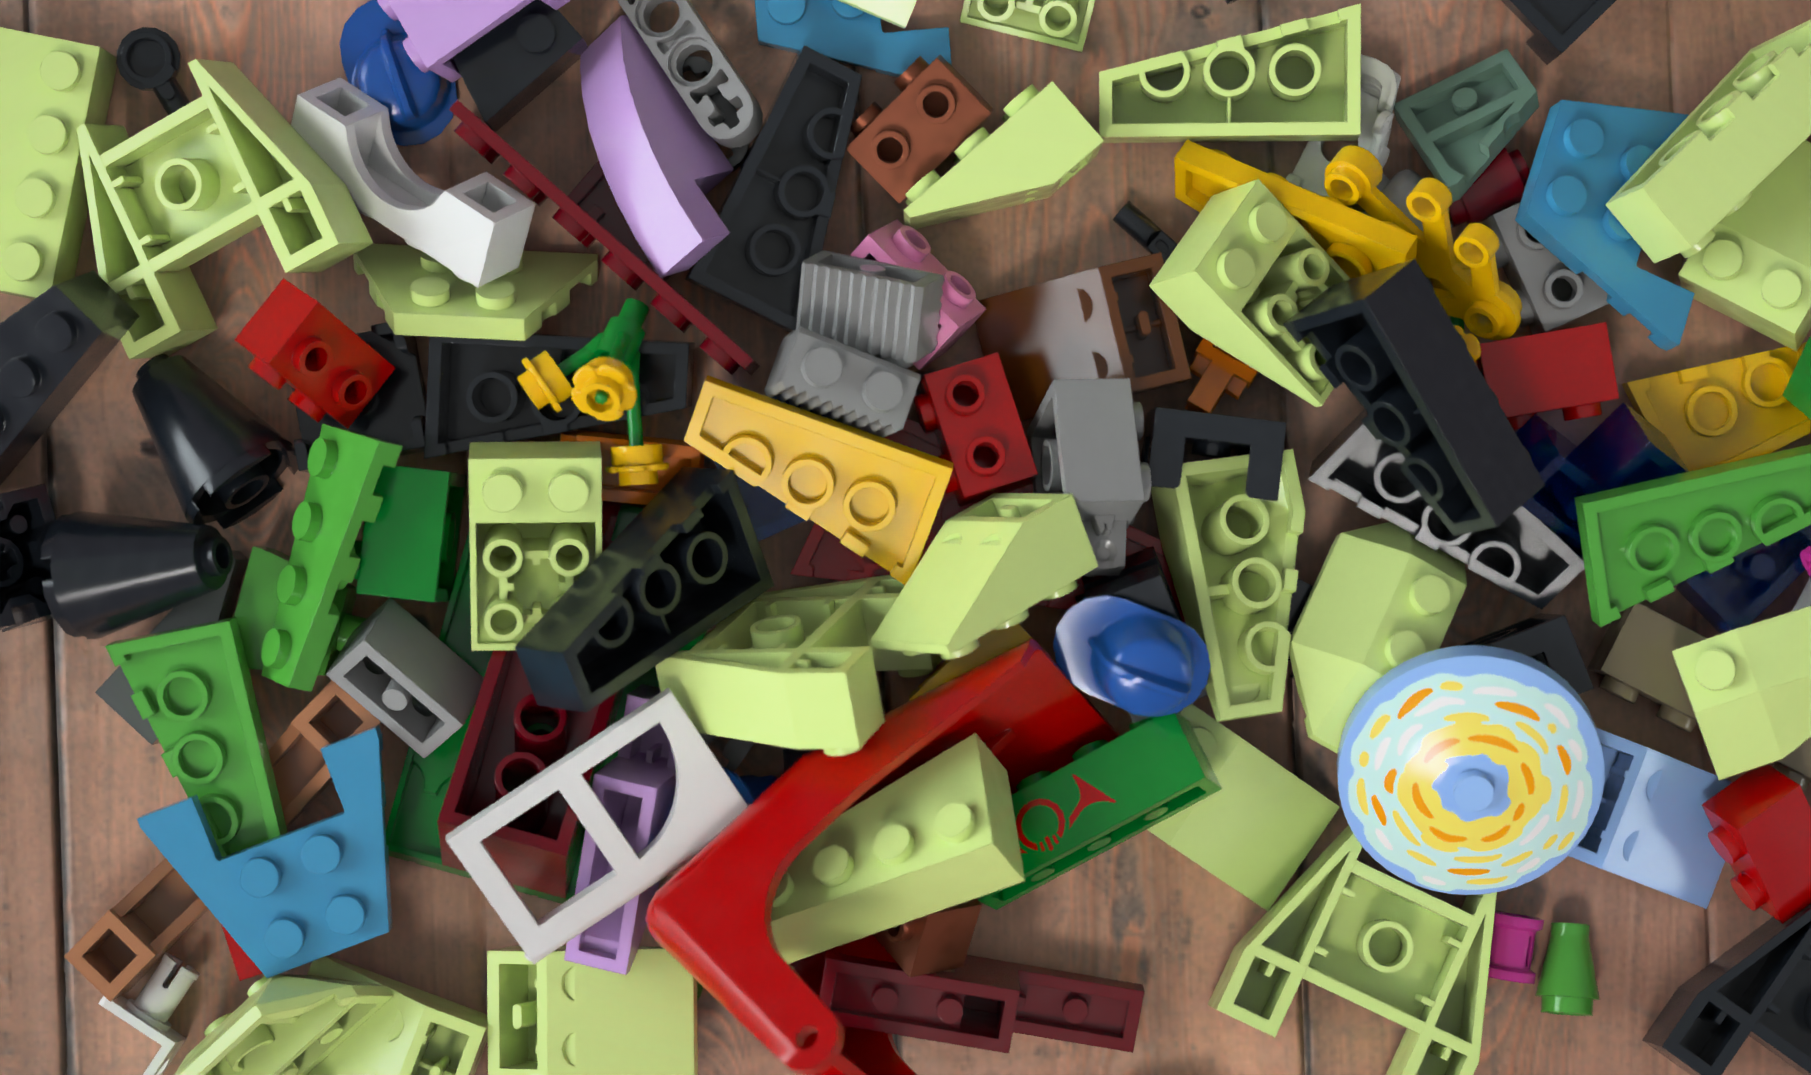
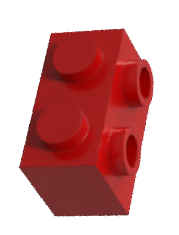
M284 278L234 339L255 356L247 366L249 369L278 391L285 383H288L295 389L288 400L317 423L327 414L347 429L396 369L321 303Z
M1606 322L1480 343L1481 355L1476 359L1477 367L1489 388L1497 396L1499 405L1514 430L1539 426L1537 413L1562 409L1564 421L1602 415L1601 402L1619 399Z
M998 352L923 376L920 384L922 394L914 396V405L924 433L935 431L942 455L936 457L954 463L953 471L944 494L955 492L958 505L961 507L980 501L993 493L1009 492L1031 485L1034 482L1038 472Z
M1768 764L1746 772L1702 804L1713 828L1708 833V838L1717 853L1731 865L1735 877L1730 880L1731 886L1740 900L1749 909L1755 911L1760 907L1783 924L1811 904V808L1798 783Z

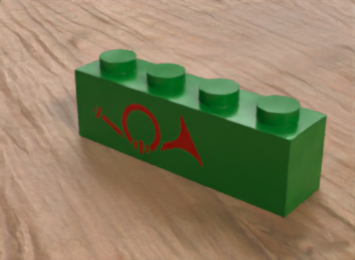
M1179 713L1160 717L1151 716L1135 723L1131 722L1129 724V732L1110 742L1098 740L1081 747L1073 754L1072 758L1074 761L1053 773L1049 770L1040 771L1020 781L1016 786L1018 792L1011 795L1025 881L978 897L977 900L997 910L1221 790L1222 787L1190 722Z

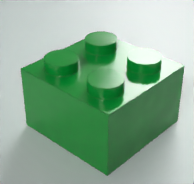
M383 465L373 491L383 497L374 523L365 521L362 541L355 540L354 542L355 553L361 558L354 579L358 580L357 594L426 602H447L450 600L456 575L467 475L395 466L393 468Z

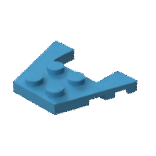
M755 0L759 45L796 54L805 45L836 62L876 70V73L899 77L919 56L930 65L941 54L952 66L949 27L884 33L882 32L880 18L838 0Z
M1560 100L1549 109L1515 221L1576 275L1583 271L1608 294L1606 301L1622 316L1630 313L1651 332L1647 338L1659 348L1668 351L1680 345L1695 293L1637 267L1641 247L1605 204L1689 115Z
M379 725L325 745L320 749L344 808L343 812L225 857L219 851L197 794L137 818L143 832L266 978L388 933L393 927L388 845H386L384 810L386 806L385 782H383L381 752L383 750V734Z

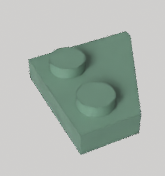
M1505 49L1395 103L1394 113L1396 121L1434 178L1441 181L1450 190L1453 203L1461 199L1538 109L1539 101L1537 90L1508 49Z

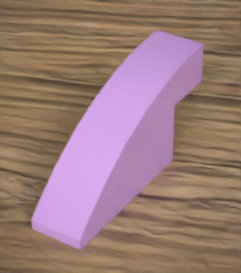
M621 15L580 55L582 98L591 138L616 203L638 244L659 277L662 278L690 269L730 234L705 195L728 176L734 168L714 139L702 129L628 16Z
M642 684L627 695L624 717L661 693L660 688ZM658 723L619 749L618 756L597 771L593 779L592 789L637 854L647 847L662 829L669 816L675 795L676 768L674 756L668 737L661 724ZM586 829L575 895L614 870ZM660 881L567 942L564 960L627 975L632 967L647 924L645 918L648 904L658 890Z

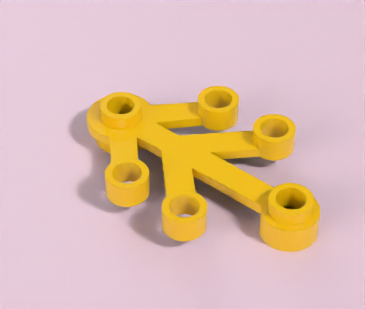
M1350 145L1341 148L1325 169L1324 187L1327 194L1347 206L1358 203L1371 217L1380 221L1393 222L1405 231L1418 236L1416 261L1426 277L1437 279L1448 289L1433 288L1447 315L1463 319L1467 328L1479 337L1491 340L1510 338L1520 325L1522 302L1512 287L1498 279L1495 253L1498 251L1500 243L1495 232L1483 224L1471 223L1465 227L1453 245L1448 208L1452 204V194L1445 184L1434 178L1421 179L1406 199L1409 212L1416 219L1422 221V231L1377 188L1383 177L1382 166L1377 158L1359 146ZM1455 255L1463 264L1470 267L1471 277L1456 264Z

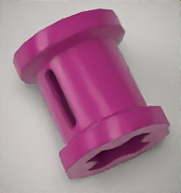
M1495 911L1488 977L1511 982L1535 984L1536 973L1530 970L1535 935L1537 931L1543 930L1544 920L1526 915Z

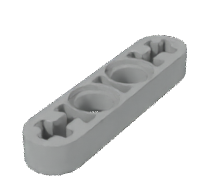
M617 0L702 129L720 145L729 148L742 147L750 143L759 134L763 124L761 107L690 0ZM670 1L677 3L679 18L673 28L666 32L657 33L652 31L650 16L657 5ZM705 50L710 52L713 58L710 73L700 81H686L682 74L685 59L696 51ZM720 91L726 100L739 109L737 117L740 122L736 127L730 128L723 122L725 119L723 112L709 96Z

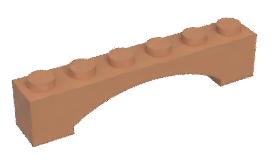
M333 680L291 721V725L268 750L287 828L333 781L320 749L325 745L379 725L381 731L386 727ZM165 858L121 901L108 910L64 957L111 1002L129 992L200 919L208 908Z

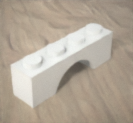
M341 77L297 95L291 126L346 184L361 214L373 218L402 237L408 245L423 251L452 270L459 279L469 282L477 288L519 268L536 203L488 172L479 174L447 190L438 189L426 183L413 172L400 154L391 130L389 109Z

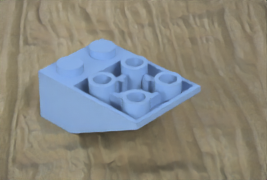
M1596 728L1604 757L1605 780L1603 795L1591 827L1568 856L1707 909L1725 860L1717 853L1708 838V833L1713 828L1702 804L1732 782L1726 779L1719 781L1717 775Z

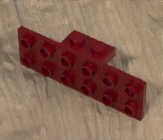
M456 100L449 108L462 121L454 130L458 136L491 164L500 155L511 164L503 173L507 179L538 206H541L548 197L560 207L552 216L556 222L587 249L596 239L609 251L601 261L635 291L644 282L654 289L658 294L650 304L683 333L692 324L695 325L707 336L699 347L727 372L733 375L741 366L752 376L760 367L754 359L666 283L671 275L659 277L635 239L617 205L599 160L567 196L459 100Z

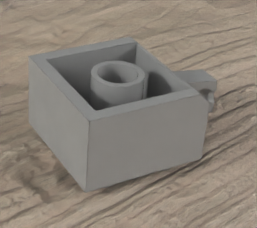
M1130 379L1053 380L1027 429L1028 445L1038 472V476L1032 483L1033 493L1073 494L1098 563V567L1083 575L1085 577L1120 575L1125 567L1126 529L1129 525H1133L1138 510L1150 498L1151 472L1147 462H1140L1138 441L1141 440L1144 429L1143 409L1140 402H1133Z

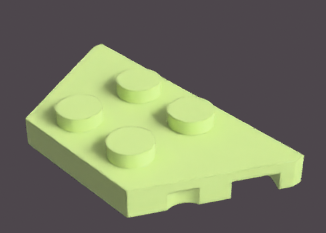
M373 243L353 254L355 272L357 275L365 274L369 280V294L377 307L385 310V320L394 335L526 341L542 327V322L545 319L557 315L570 304L571 288L579 282L592 286L598 281L599 276L598 254L523 251L519 268L477 288L473 284L459 279L452 270L410 245Z

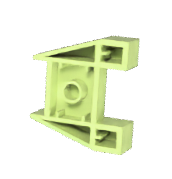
M194 59L189 62L188 65L203 96L130 138L125 127L121 125L84 123L77 127L98 275L139 315V318L121 338V343L129 359L153 358L161 354L170 356L218 329L189 266L262 225L269 236L285 273L322 272L373 244L346 184L233 62Z
M890 575L764 592L718 623L692 649L677 651L655 667L660 692L668 687L670 688L699 733L793 749H823L827 755L842 756L860 750L864 743L885 722L876 671H898V674L902 677H919L934 671L943 659L941 654L922 653L915 656H905L903 651L874 649L871 639L905 586Z
M1348 825L1276 901L1270 910L1234 946L1208 1005L1268 1035L1276 1037L1301 980L1304 979L1407 1028L1386 1075H1473L1480 1058L1497 892L1467 895L1461 909L1357 861L1362 845Z

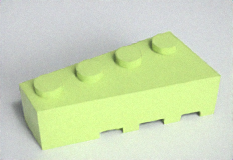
M1361 3L1338 9L1335 12L1280 24L1278 27L1218 40L1216 43L1194 49L1181 50L1099 72V135L1104 140L1103 143L1185 142L1186 140L1192 142L1357 141L1361 135Z

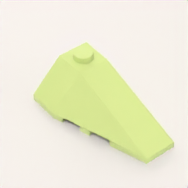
M1293 449L1283 450L1278 501L1249 498L1246 495L1245 487L1249 454L1183 463L1181 482L1177 488L1151 487L1160 541L1185 623L1196 630L1207 646L1211 667L1205 687L1216 722L1281 712L1283 709L1291 641L1288 624L1292 594L1297 589L1299 570H1295L1298 539L1299 535L1303 533L1306 512Z
M1811 606L1743 626L1672 651L1676 667L1719 781L1780 761L1811 737Z

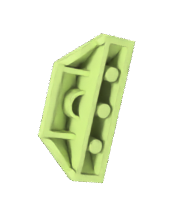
M1391 522L1341 532L1335 537L1291 634L1289 657L1297 692L1306 714L1304 722L1308 738L1337 754L1346 722L1364 693L1379 678L1401 663L1420 654L1440 649L1467 587L1465 563L1439 549L1437 551L1414 539L1415 535Z
M280 973L270 978L264 976L249 988L247 992L249 998L233 1013L219 1017L205 1029L204 1035L206 1037L186 1055L174 1075H307L389 1001L393 994L385 985L315 975Z

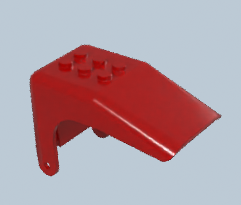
M1030 639L885 713V722L864 743L860 750L847 755L830 756L825 754L823 749H815L803 755L657 890L648 904L645 919L653 938L795 1074L917 1075L899 1054L892 1034L842 1026L840 1019L819 997L827 951L896 963L873 934L789 964L780 954L772 933L771 914L773 901L783 875L799 853L842 813L974 733L981 738L1007 770L1011 795L1018 792L1016 789L1017 784L1026 777L1045 770L1053 773L1074 761L1072 758L1073 754L1081 747L1098 740L1110 742L1121 736L1079 688L1070 682L1062 669L1035 639Z

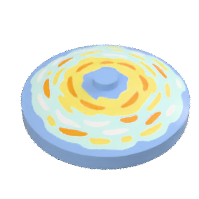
M1464 645L1436 649L1413 657L1391 669L1364 693L1351 712L1341 735L1337 756V780L1341 806L1354 836L1375 861L1399 878L1419 887L1448 894L1478 895L1501 892L1528 883L1561 863L1577 847L1591 827L1598 812L1603 795L1605 767L1602 746L1594 720L1579 694L1566 680L1543 663L1524 654L1493 646Z

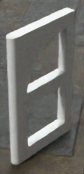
M668 687L446 834L445 838L523 949L526 959L536 964L689 862L750 804L745 802ZM660 723L668 737L674 756L676 768L675 795L669 816L662 829L649 845L637 854L591 788L583 773ZM559 790L614 870L537 920L482 840Z

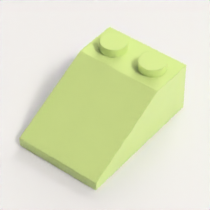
M1807 140L1801 143L1752 190V196L1742 207L1729 216L1724 217L1713 228L1716 232L1715 237L1702 250L1689 257L1678 274L1681 287L1695 293L1693 299L1795 351H1798L1811 329V142Z
M1190 704L1178 713L1190 722L1222 789L1147 830L1266 911H1269L1340 806L1230 729L1216 722L1214 718L1201 709Z

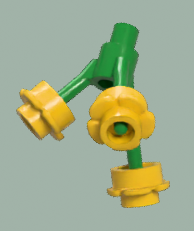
M627 298L619 316L611 317L604 332L598 333L579 351L558 365L546 350L531 360L525 357L522 360V364L526 371L517 377L518 382L538 410L550 403L555 412H560L562 408L559 404L571 396L574 404L580 411L588 413L601 421L617 420L623 416L624 410H627L629 445L610 447L611 466L605 467L607 473H619V486L658 483V471L669 468V463L663 462V447L661 443L643 444L639 348L646 335L642 326L650 309L645 303L633 298ZM577 370L573 377L575 387L572 389L565 377Z

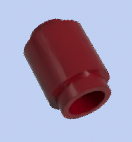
M1504 147L1461 199L1450 205L1449 218L1453 228L1465 222L1468 225L1480 223L1493 214L1521 202L1530 170L1518 149L1508 153Z

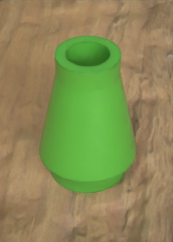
M1563 922L1551 923L1550 939L1535 996L1541 997V1013L1593 1016V1001L1600 1000L1589 940L1590 925Z

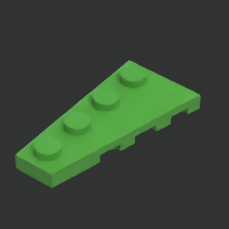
M322 423L320 436L312 444L308 455L307 465L310 477L304 501L298 505L293 516L292 533L294 542L289 563L281 571L277 582L279 604L273 628L267 632L262 644L261 658L264 664L262 676L288 688L312 692L340 617L336 604L332 603L337 590H342L349 582H353L361 560L355 553L354 547L362 521L375 522L383 497L379 493L373 492L383 465L395 468L403 446Z
M1811 444L1575 497L1592 621L1601 628L1621 618L1620 612L1644 600L1652 603L1674 592L1675 585L1705 570L1711 574L1734 563L1732 557L1761 543L1768 546L1811 525Z
M237 617L118 640L106 645L105 647L115 667L121 666L134 691L131 698L142 719H148L164 750L161 756L173 778L178 777L188 798L197 794L221 855L225 857L288 833Z

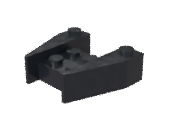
M1811 904L1783 924L1772 917L1678 987L1642 1041L1690 1075H1722L1746 1038L1750 1036L1803 1075H1811Z

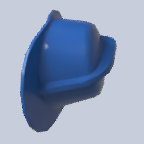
M371 0L358 7L343 28L340 39V52L347 80L363 93L389 109L391 130L397 145L424 144L440 135L453 119L454 114L449 108L458 100L456 83H452L430 70L426 73L422 72L410 59L402 42L408 35L399 19L396 21L392 20L384 12L377 0Z
M1111 595L1085 598L1070 607L1056 627L1053 648L1057 665L1062 669L1070 682L1085 693L1118 706L1133 715L1160 717L1178 713L1195 702L1207 685L1211 664L1207 646L1196 630L1178 619L1159 613L1131 600Z

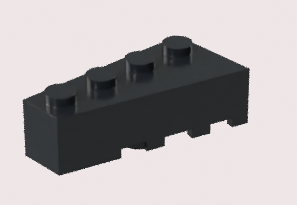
M534 0L456 54L452 59L485 123L496 132L576 63L588 46L582 36L559 10L553 9L541 0Z
M805 45L801 48L718 212V216L730 234L690 268L685 280L788 332L796 330L802 261L823 249L829 218H831L842 159L845 155L862 79L861 74Z
M1415 259L1334 284L1283 323L1297 342L1307 337L1323 356L1326 362L1319 367V370L1336 389L1344 383L1366 409L1368 415L1361 422L1376 440L1381 439L1400 451L1405 458L1400 470L1454 536L1498 527L1545 486L1543 479L1532 462L1528 450L1519 440L1500 407L1497 396L1486 383L1467 350L1464 339L1456 331L1434 293L1431 282L1423 274Z
M94 270L54 285L0 323V486L139 318V315Z
M536 333L526 341L429 337L424 459L469 450L470 442H512L627 420V410H624L623 416L617 420H598L588 413L580 411L574 404L572 396L559 404L562 408L560 412H555L550 403L538 410L517 380V377L526 371L522 364V360L525 357L531 360L546 350L558 365L583 348L594 337ZM643 340L639 348V384L642 417L692 406L695 342ZM577 370L565 377L572 389L575 387L573 377Z
M1366 409L1312 461L1308 480L1328 491L1329 489L1336 491L1357 503L1356 507L1378 519L1382 517L1415 535L1414 539L1435 551L1439 549L1467 564L1468 569L1541 610L1585 569L1581 540L1534 496L1498 527L1454 536L1400 470L1405 460L1400 451L1381 439L1376 440L1361 422L1368 415Z
M682 467L520 640L515 649L537 705L588 712L774 586L733 470Z

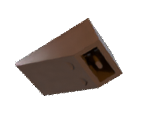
M1161 252L1100 266L978 300L986 308L985 312L975 321L982 354L986 356L998 352L1021 422L1034 418L1053 380L1130 379L1132 395L1185 383L1191 379L1177 315L1149 287L1164 265Z

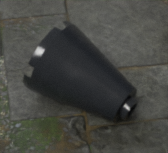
M161 354L147 361L136 374L138 380L133 387L132 393L185 518L189 523L205 525V523L217 520L223 529L234 526L255 514L283 490L277 478L286 467L290 469L293 475L297 472L298 464L293 444L185 356L176 355L169 357L166 354Z
M85 511L58 517L49 526L41 548V560L51 558L52 580L42 581V587L53 618L66 634L72 637L84 636L87 639L103 638L215 591L224 585L233 566V553L229 542L211 525Z

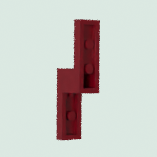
M827 951L819 997L840 1019L842 1026L1008 1054L1013 1033L1133 1053L1145 991L1143 984L971 955L966 956L963 967L952 969L951 972L941 971L909 978L897 963Z

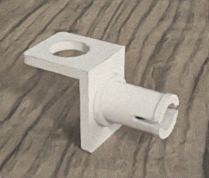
M169 953L163 955L162 961L136 1000L120 996L110 1002L103 996L99 1002L102 1007L161 1045V1048L143 1075H163L187 1039L171 1028L172 1025L168 1019L194 980L198 979L200 973L190 965H187L186 968L182 966L171 984H169L183 963L181 959Z

